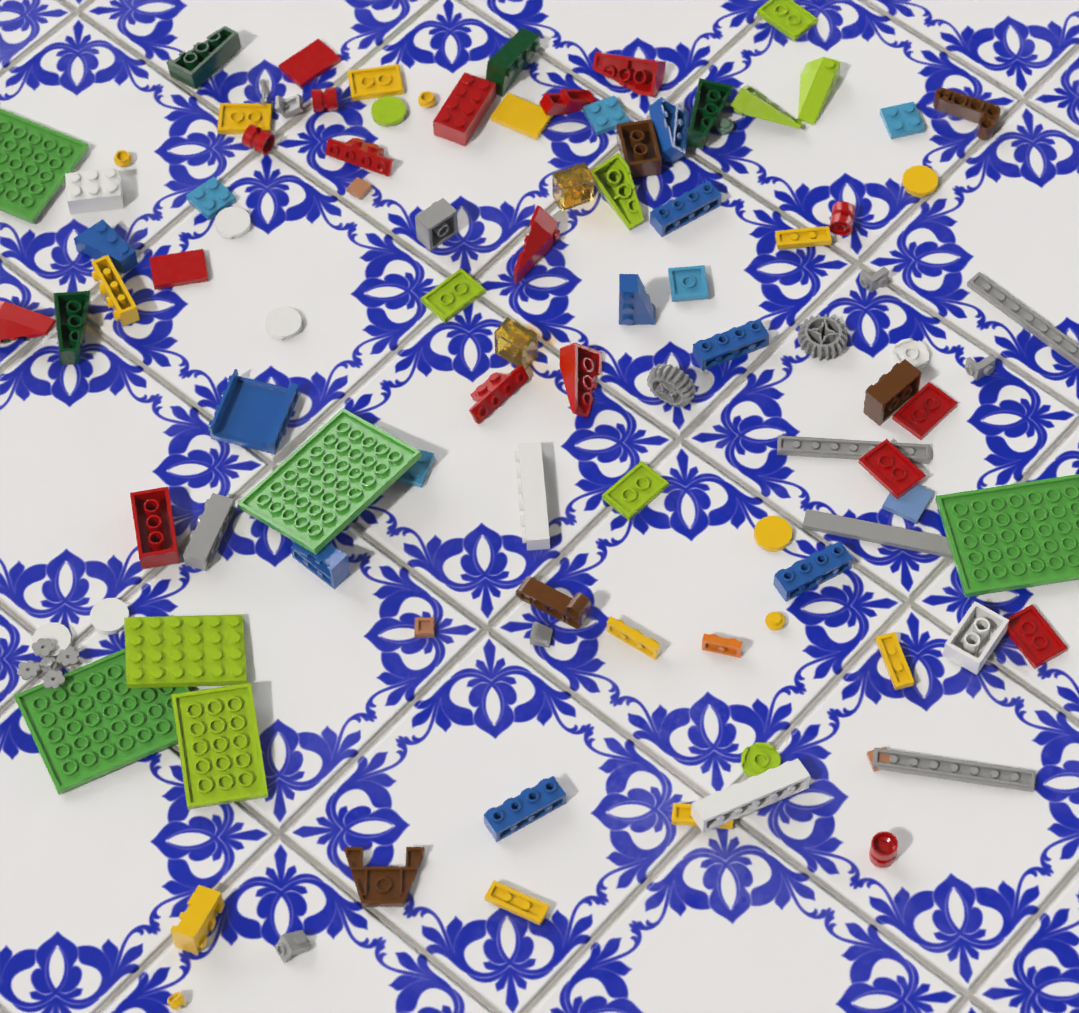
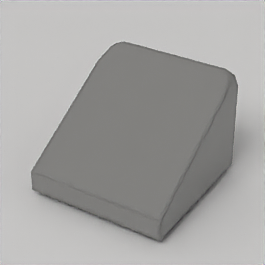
M533 621L530 645L549 648L553 629Z

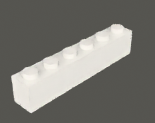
M541 442L518 444L519 451H515L516 463L520 464V467H516L517 479L521 478V483H518V495L522 494V499H519L520 511H524V515L520 516L521 527H525V532H522V543H526L527 551L550 549Z
M799 759L787 761L779 767L768 769L760 775L752 776L748 780L735 783L722 791H716L710 796L697 799L692 803L691 816L703 833L808 789L810 774Z

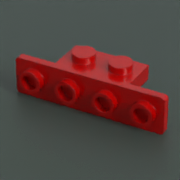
M332 138L328 139L325 152L327 156L385 176L391 174L393 159L384 157V149L380 148L377 144L363 142L360 138H352L346 143Z
M518 365L508 375L498 372L491 374L483 384L479 385L470 394L472 399L477 401L469 409L475 423L480 424L529 380L523 365Z

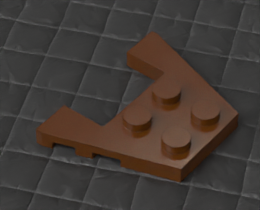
M344 847L362 907H404L424 857L425 847H406L405 867H363V847Z

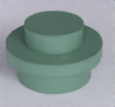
M727 118L719 119L716 122V130L721 135H728L733 130V122Z

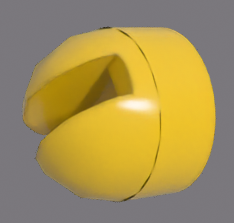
M176 992L167 999V1003L173 1010H180V1005L185 1006L186 1001L181 992Z

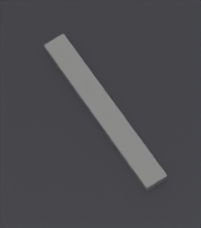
M978 272L967 282V287L1079 368V344L982 273Z
M778 435L777 455L859 460L881 442ZM891 442L912 463L929 464L930 445Z
M806 509L802 529L953 559L947 537Z
M874 747L872 769L873 767H878V770L1034 792L1036 771ZM878 753L889 754V762L891 764L879 762L877 759Z

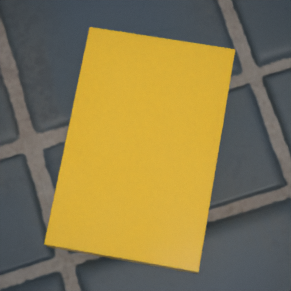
M399 64L347 71L352 102L404 94Z
M507 93L490 116V120L537 140L554 115H546L541 106Z
M220 103L217 133L243 135L246 128L251 124L271 133L273 104Z

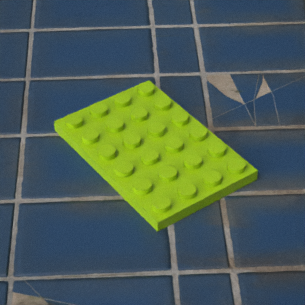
M243 614L124 618L127 689L228 686L247 683Z
M251 683L172 694L187 809L268 797Z

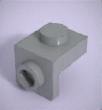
M300 94L285 100L279 95L275 97V109L285 119L303 111V98Z
M883 267L871 276L865 270H862L859 282L863 288L868 289L872 293L887 284L889 270Z
M989 355L976 363L971 357L966 358L965 370L969 376H972L977 381L994 371L996 359Z
M303 930L282 934L275 945V949L284 963L288 962L292 955L308 952L312 948Z

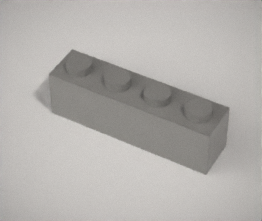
M212 493L210 499L206 500L204 512L198 517L197 527L195 530H192L188 546H185L182 551L185 565L204 571L208 570L236 510L234 499Z

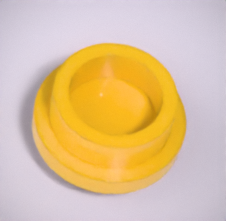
M429 91L422 92L418 97L419 105L424 108L432 107L436 102L435 96Z
M125 150L118 151L114 156V163L119 167H126L132 161L131 155Z
M771 612L766 616L765 624L770 630L777 631L784 626L785 618L779 612Z

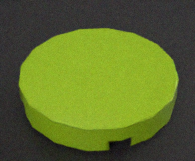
M394 96L379 98L371 107L373 121L383 127L400 124L406 117L404 102Z
M753 743V745L746 747L741 754V768L749 778L781 765L780 755L775 747L768 743Z

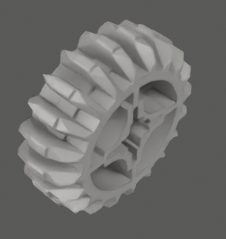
M819 313L816 318L811 315L810 320L805 319L804 324H801L798 331V343L801 350H805L806 355L811 354L812 358L817 356L819 361L822 357L828 360L829 356L835 358L836 354L840 355L848 342L847 329H845L844 324H841L840 319L834 320V315L829 318L827 314L821 317Z
M658 363L649 372L647 386L650 387L651 392H654V396L663 400L665 404L669 403L671 406L675 405L679 408L680 406L688 405L692 401L696 392V385L683 370H679L677 366L673 367L671 364Z

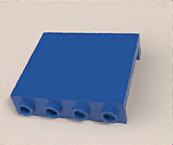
M234 369L232 376L228 377L226 390H223L221 394L220 405H217L215 408L214 419L210 420L208 425L211 439L275 455L300 395L298 384L291 382L289 388L240 377L238 376V370Z

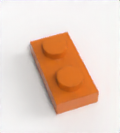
M704 634L702 650L740 658L743 642L735 638L719 637L716 634Z

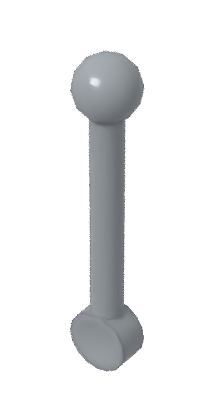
M261 79L259 81L262 92V98L260 99L261 105H266V80Z

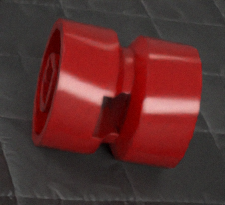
M336 87L326 88L325 92L321 89L311 90L313 112H321L325 108L328 111L338 110Z
M254 124L249 125L242 136V144L250 149L254 147V150L262 155H267L275 143L274 134L262 130Z
M844 201L833 205L829 226L832 233L845 236L852 232L856 210L854 205Z
M882 831L873 836L869 851V859L873 865L879 868H887L894 863L898 849L896 837L892 833Z

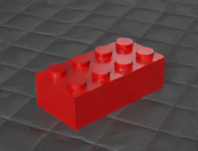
M464 72L433 120L434 135L466 146L496 98V83Z
M168 486L130 493L138 554L142 569L180 563Z

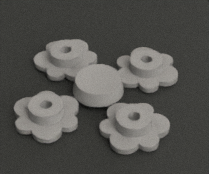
M40 638L31 646L35 656L45 657L41 660L40 666L32 660L27 661V663L21 662L18 665L19 670L17 674L23 680H29L31 677H36L37 672L41 668L43 672L47 673V675L42 677L44 687L46 689H57L59 685L65 682L62 672L55 671L57 669V662L63 664L64 667L75 665L78 662L79 652L75 651L73 647H67L65 650L59 651L57 659L48 657L50 652L54 650L53 641L49 638L45 640Z

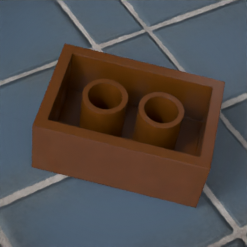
M652 119L616 124V138L620 155L629 166L631 177L661 174L662 160Z
M906 359L901 363H896L889 373L883 374L876 384L870 385L866 389L863 413L879 426L882 425L919 391L922 372Z

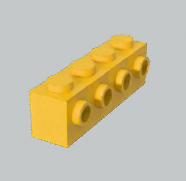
M106 255L91 261L93 280L99 282L98 288L102 295H106L107 298L105 300L108 307L113 308L114 311L112 313L115 320L120 321L123 327L140 320L137 306L110 257Z

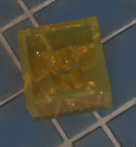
M585 162L552 174L553 198L561 212L594 200V177Z
M507 317L494 332L495 354L516 366L523 365L526 371L538 357V335L533 330L527 329L519 322Z

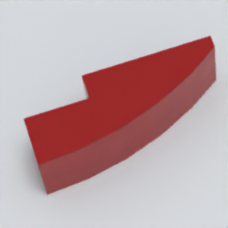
M562 88L559 94L545 93L539 104L546 115H562L583 110V106L597 101L590 90Z

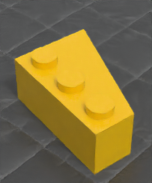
M201 885L197 886L187 902L189 906L186 913L181 912L179 915L180 923L178 926L173 925L170 930L176 948L196 955L199 954L201 949L205 948L208 940L207 935L215 927V918L224 908L225 902L221 892Z

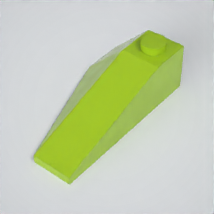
M821 57L806 63L800 75L799 121L815 125L839 77L840 61Z
M750 85L742 87L731 104L734 107L733 110L740 115L745 114L798 129L803 126V123L788 112L779 111L780 108L776 103L767 102V97Z
M620 153L615 154L589 171V178L628 230L644 221L629 166Z

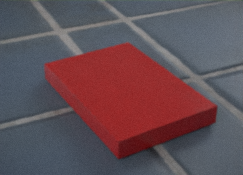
M318 38L280 63L278 67L301 89L340 63L341 58Z
M203 249L149 257L154 290L209 281Z
M928 382L893 415L892 419L915 437L922 440L957 407L958 402Z
M885 439L858 461L897 500L926 479V475L888 439Z
M1033 604L1007 618L1009 623L1006 634L1034 669L1067 651V646Z

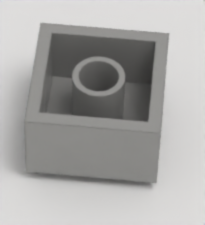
M444 198L434 202L430 207L420 211L415 216L417 239L429 251H432L458 233L457 210Z

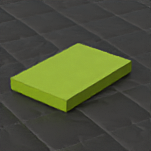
M769 0L756 13L794 42L818 23V18L792 0Z
M460 268L420 299L423 305L440 320L447 323L486 293V289Z
M641 461L602 495V499L630 521L669 487V483Z

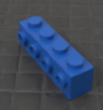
M710 181L699 184L691 191L684 192L676 199H672L663 206L653 209L650 212V224L661 237H664L720 207L722 194Z
M760 319L749 321L744 325L733 327L721 334L718 333L708 339L697 341L693 344L692 355L700 369L705 371L769 346V333Z
M841 541L836 544H830L824 550L814 552L802 561H796L791 567L779 570L774 575L773 585L785 602L848 571L852 568L853 558Z
M554 776L548 779L544 778L536 786L524 789L520 795L508 798L502 805L487 810L484 814V824L495 841L498 842L566 804V793Z

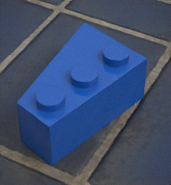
M103 219L74 238L77 252L81 254L83 252L94 260L108 255L116 270L122 274L138 265L136 251Z
M619 274V325H655V305L651 303L650 296L646 293L638 274Z

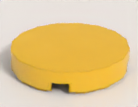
M912 166L903 174L902 185L908 194L915 197H926L928 194H933L937 189L938 177L927 166Z
M779 516L764 517L754 527V539L756 544L763 547L766 551H781L792 540V528L785 519Z

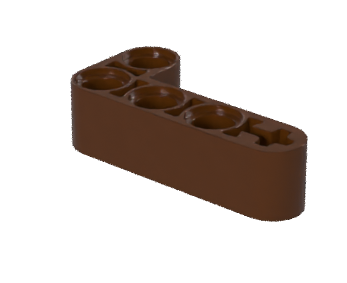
M938 88L934 94L933 107L936 110L977 123V136L982 140L991 139L999 122L1001 111L999 106L946 88Z
M530 576L524 579L515 592L522 601L576 629L583 625L591 613V602L584 594L576 593L571 598Z

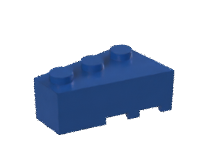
M661 97L648 107L660 156L664 160L674 163L686 154L689 112Z
M297 543L291 546L292 557L334 590L350 575L348 554L330 544H327L316 555Z

